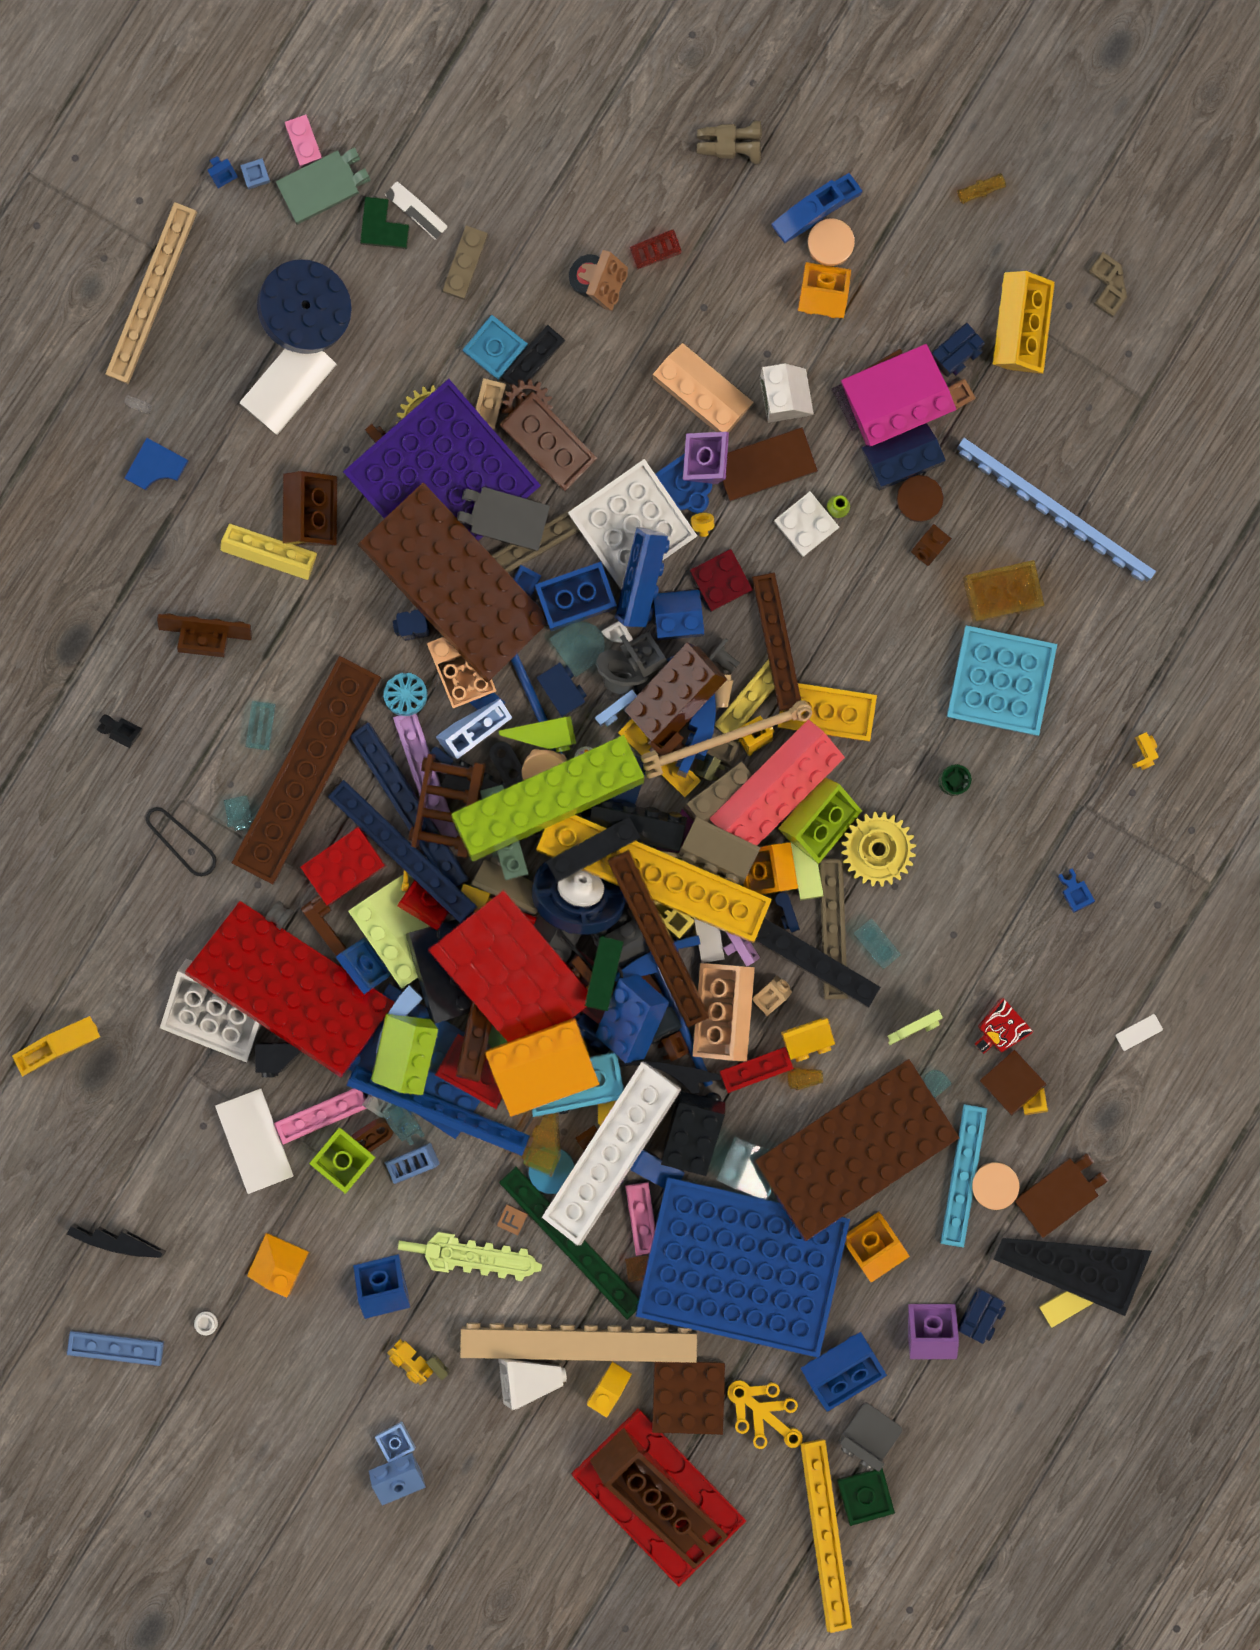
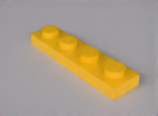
M631 718L618 734L620 736L624 735L628 744L642 756L650 752L649 748L651 746L648 744L650 739ZM677 761L661 766L663 772L661 775L684 798L701 782L690 769L686 778L677 775L679 767L676 766Z

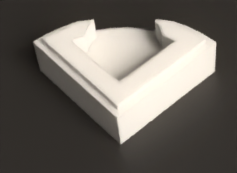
M619 621L601 631L607 639L615 643H623L620 638L622 635L626 637L628 642L633 640L626 626H623Z

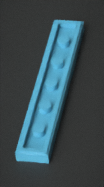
M963 1104L958 1133L959 1139L956 1145L940 1239L941 1244L964 1248L973 1197L972 1181L977 1172L987 1108Z

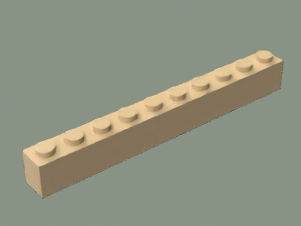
M471 1322L466 1323V1326L461 1328L460 1358L697 1363V1331L684 1327H678V1331L669 1330V1327L656 1326L655 1330H645V1326H631V1330H622V1326L609 1325L607 1329H598V1325H584V1329H575V1325L571 1324L560 1325V1328H551L550 1324H537V1328H528V1324L523 1323L513 1324V1327H504L503 1323H490V1327H480L481 1323Z

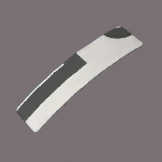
M395 182L385 193V196L407 213L435 240L447 228V225L399 182Z

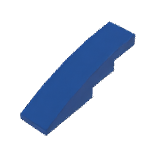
M699 935L675 941L674 943L678 950L700 945ZM651 951L621 969L623 978L634 975L645 976L659 972ZM619 972L616 974L615 982L620 978Z

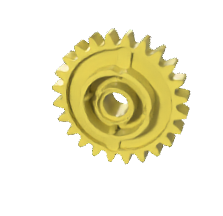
M873 812L872 818L865 814L863 822L858 818L855 819L857 826L849 825L852 832L844 833L848 841L841 842V845L846 847V850L842 851L841 854L847 855V859L843 863L850 864L847 871H855L854 879L862 876V884L870 880L872 887L876 881L879 882L880 887H883L885 880L890 885L893 884V877L901 880L900 872L907 874L908 871L905 866H913L909 858L916 856V854L910 851L916 847L915 844H910V840L914 838V835L908 836L906 834L910 828L901 827L903 820L895 823V815L887 819L886 812H883L880 818L876 812ZM875 843H881L884 846L883 855L876 856L872 852V847Z

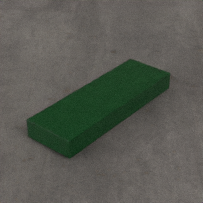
M600 936L585 1006L608 1011L624 941Z

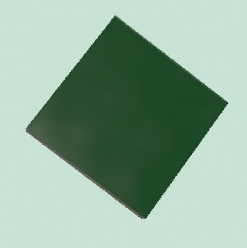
M883 1468L879 1472L873 1469L872 1471L868 1470L837 1479L850 1526L895 1514Z

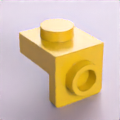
M1146 732L1135 737L1145 759L1132 764L1134 769L1141 767L1144 770L1155 765L1153 760L1159 758L1155 750L1157 744L1153 736H1148Z

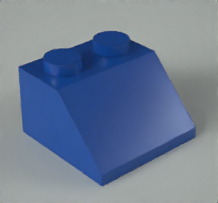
M699 590L657 594L656 599H653L657 641L704 636Z
M399 1254L353 1265L358 1303L365 1319L410 1308L408 1289Z

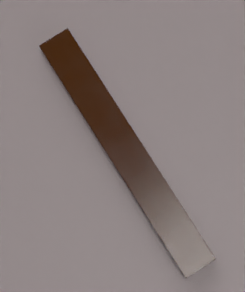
M630 850L608 858L607 862L687 1027L708 1019L709 1014Z

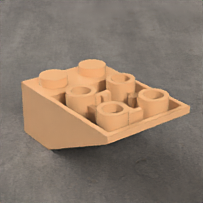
M444 637L427 643L453 709L496 692L492 679L486 683Z

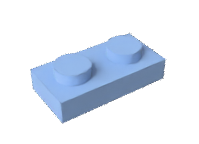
M633 690L629 691L596 716L595 720L600 727L604 724L608 727L618 719L616 715L622 710L625 711V708L637 695Z

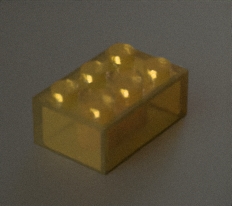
M1034 560L973 573L963 577L973 624L1037 610L1045 606Z

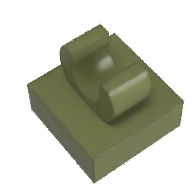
M706 754L704 761H698L693 773L708 781H717L719 778L714 775L717 768L724 770L725 767L720 764L721 760Z

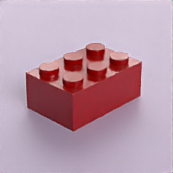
M357 827L300 868L325 904L330 906L387 865L363 830Z

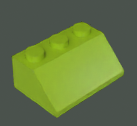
M825 777L796 806L778 829L792 844L819 864L846 832L849 825L860 815L862 810L839 783Z
M386 1014L371 1081L400 1093L423 1095L438 1033V1028L433 1021L426 1018Z

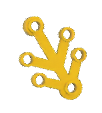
M737 1380L729 1385L728 1397L736 1404L737 1421L735 1429L738 1433L744 1434L749 1430V1423L745 1419L746 1404L753 1410L755 1431L753 1444L756 1448L763 1449L767 1445L763 1419L784 1436V1442L788 1447L796 1448L800 1446L803 1440L800 1430L794 1427L788 1428L770 1412L785 1410L788 1413H793L798 1408L797 1401L789 1397L782 1401L758 1402L752 1397L767 1394L769 1397L774 1398L780 1392L778 1384L770 1382L767 1385L749 1386L745 1381ZM775 1386L777 1391L774 1394H770L768 1388ZM737 1389L744 1391L741 1397L735 1395ZM793 1401L795 1403L794 1408L788 1409L786 1407L787 1402ZM740 1422L746 1423L747 1427L744 1430L738 1428ZM793 1434L798 1437L794 1443L789 1441V1437ZM762 1437L765 1442L763 1445H757L756 1439Z

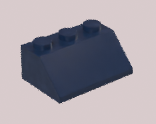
M927 423L876 445L861 447L878 491L939 467L946 461L938 440Z

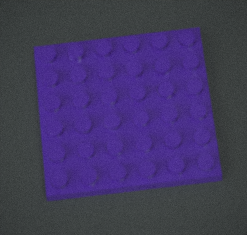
M449 378L343 471L383 518H386L423 482L456 518L460 511L472 515L475 503L462 499L463 491L466 488L480 493L481 488L486 487L526 499L541 486ZM463 524L464 527L470 532L471 526ZM471 533L477 539V541H479L483 537Z

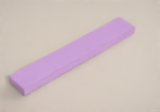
M417 713L411 716H396L393 719L420 795L425 773L421 771L422 761L424 757L427 758L430 751ZM433 771L430 785L441 787L437 772ZM428 794L426 808L450 812L445 797ZM432 819L441 835L457 837L458 833L454 823Z

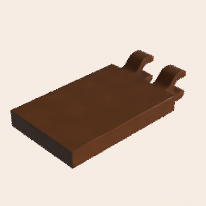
M1084 1154L1076 1162L1068 1158L1015 1199V1203L1042 1238L1097 1198L1099 1195L1095 1190L1108 1182V1179L1102 1172L1089 1181L1081 1173L1083 1169L1094 1163L1089 1154Z

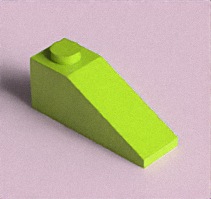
M571 716L499 731L500 736L546 749L556 748V752L570 750V745L576 744Z

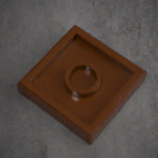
M1013 1050L980 1080L984 1087L1011 1116L1047 1086L1016 1050Z

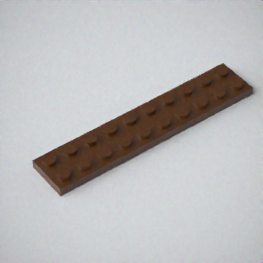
M341 656L338 657L231 862L232 864L274 885L381 680L380 676Z

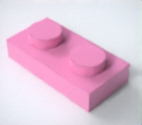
M307 115L286 121L285 125L300 167H305L321 159L322 157Z

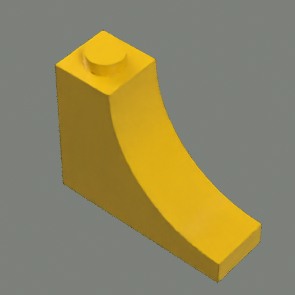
M89 1016L46 1035L12 1055L23 1077L98 1039L100 1035L96 1024Z

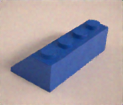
M640 527L636 528L615 618L623 626L646 627L647 621L650 622L652 619L653 608H651V604L658 594L659 587L656 584L658 576H662L664 570L662 559L664 553L668 552L670 541L667 540L668 536L663 532Z

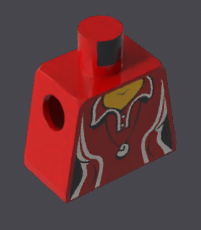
M1000 998L978 1025L979 1030L984 1035L974 1044L983 1054L992 1046H995L999 1052H1003L1031 1035L1033 1030L1004 998Z

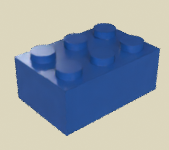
M602 562L535 584L550 631L617 609Z
M640 975L620 978L611 996L609 1009L605 1011L595 1036L625 1063L645 1059L669 1001Z

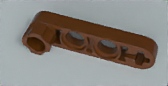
M317 895L305 904L301 910L337 956L347 948L323 918L332 909L325 904L320 895Z

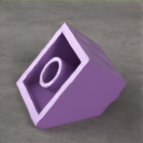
M908 1304L910 1359H957L959 1337L955 1304Z

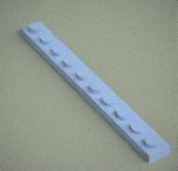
M963 438L956 448L960 451L959 455L967 461L972 459L979 464L978 468L988 475L992 473L998 477L997 481L1006 488L1012 487L1017 491L1016 495L1024 501L1030 500L1035 503V508L1045 515L1049 513L1055 517L1054 521L1063 528L1067 526L1075 531L1073 534L1078 539L1084 542L1088 540L1094 544L1093 549L1102 555L1108 554L1113 558L1112 562L1121 568L1127 567L1132 571L1131 575L1141 582L1143 580L1149 581L1156 573L1148 565L966 438Z

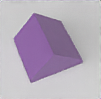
M729 432L686 434L683 480L718 484L726 479Z

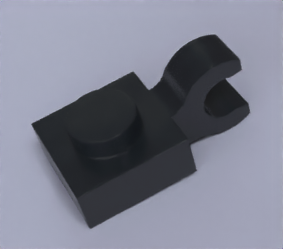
M106 714L99 720L101 724L97 728L102 734L110 733V739L128 748H131L142 731V728L123 718L117 722Z

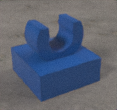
M216 156L210 160L213 167L207 171L218 189L238 178L228 159L221 162L219 157Z

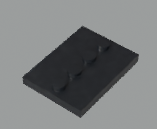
M457 919L442 923L438 931L432 927H427L406 933L428 1014L434 1024L469 1014L472 1000L429 951L430 948L461 924Z

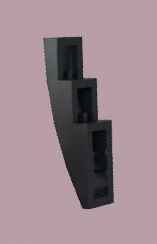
M73 1224L67 1232V1235L88 1245L114 1253L161 1258L166 1253L165 1250L126 1229L117 1236L102 1227L96 1228L94 1233H91Z

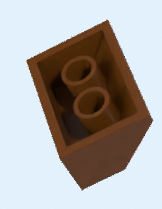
M305 471L283 474V544L300 546L337 545V476Z

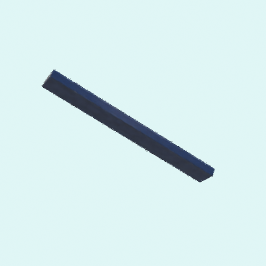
M367 723L353 732L350 738L410 830L411 827H415L419 799L371 723ZM424 817L422 831L441 835L433 820ZM420 840L419 846L427 859L457 888L470 879L449 846Z
M345 780L328 796L461 924L478 908L418 849L411 847V843Z

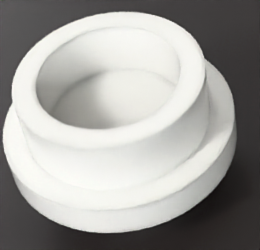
M208 1311L201 1312L194 1320L195 1330L201 1335L212 1334L218 1326L216 1316Z

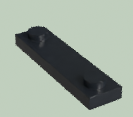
M630 817L547 860L546 864L558 883L639 840L641 837Z

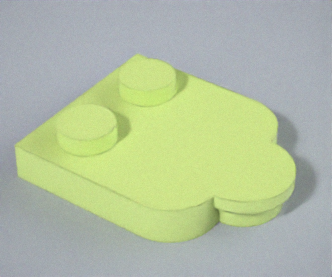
M937 1010L888 1035L887 1037L890 1040L888 1044L892 1045L924 1028L928 1032L940 1025L939 1020L943 1018L940 1011Z

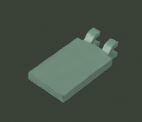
M355 147L340 156L337 150L276 181L297 225L359 194L356 187L371 181L365 168L353 174L349 166L361 160Z

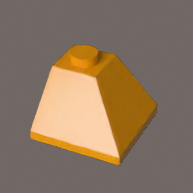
M266 1233L247 1276L264 1288L287 1298L292 1292L309 1251Z

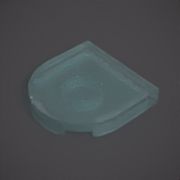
M587 622L570 624L549 638L575 677L595 665L599 654L604 652L605 648L601 631L595 625Z

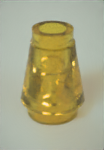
M794 1068L788 1071L787 1077L790 1089L798 1091L823 1083L821 1069Z

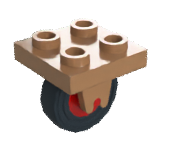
M602 250L600 257L587 254L579 257L571 266L569 272L570 285L577 293L582 296L591 297L602 308L612 311L614 304L618 302L621 286L627 279L628 267L609 251Z

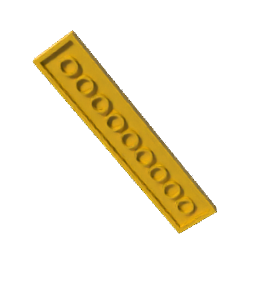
M573 815L545 828L536 851L553 858L607 828ZM637 841L583 869L587 873L619 886L607 860L630 850L655 902L751 943H754L772 900Z

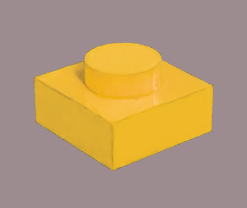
M1044 1088L1023 1106L1025 1116L1048 1112Z

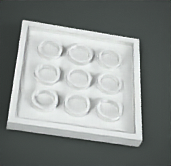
M645 459L568 512L620 589H622L637 527L663 532L668 536L667 540L670 541L668 552L664 553L662 561L697 537V534Z

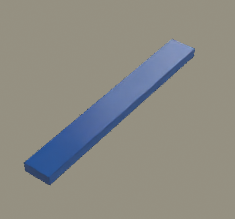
M355 1066L348 1080L347 1086L521 1156L530 1138L525 1133L428 1094L400 1093L372 1082L373 1072Z

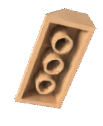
M683 343L653 373V380L715 432H730L754 403Z
M700 963L698 993L709 1014V1018L695 1024L693 1057L747 1061L755 967Z

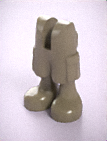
M754 121L750 126L738 129L735 124L717 125V127L697 129V139L714 140L715 142L698 143L696 153L734 159L736 153L748 155L753 164H760L761 121ZM740 138H745V139H751V140H752L751 142H745V143H736V142H735L736 139H740Z

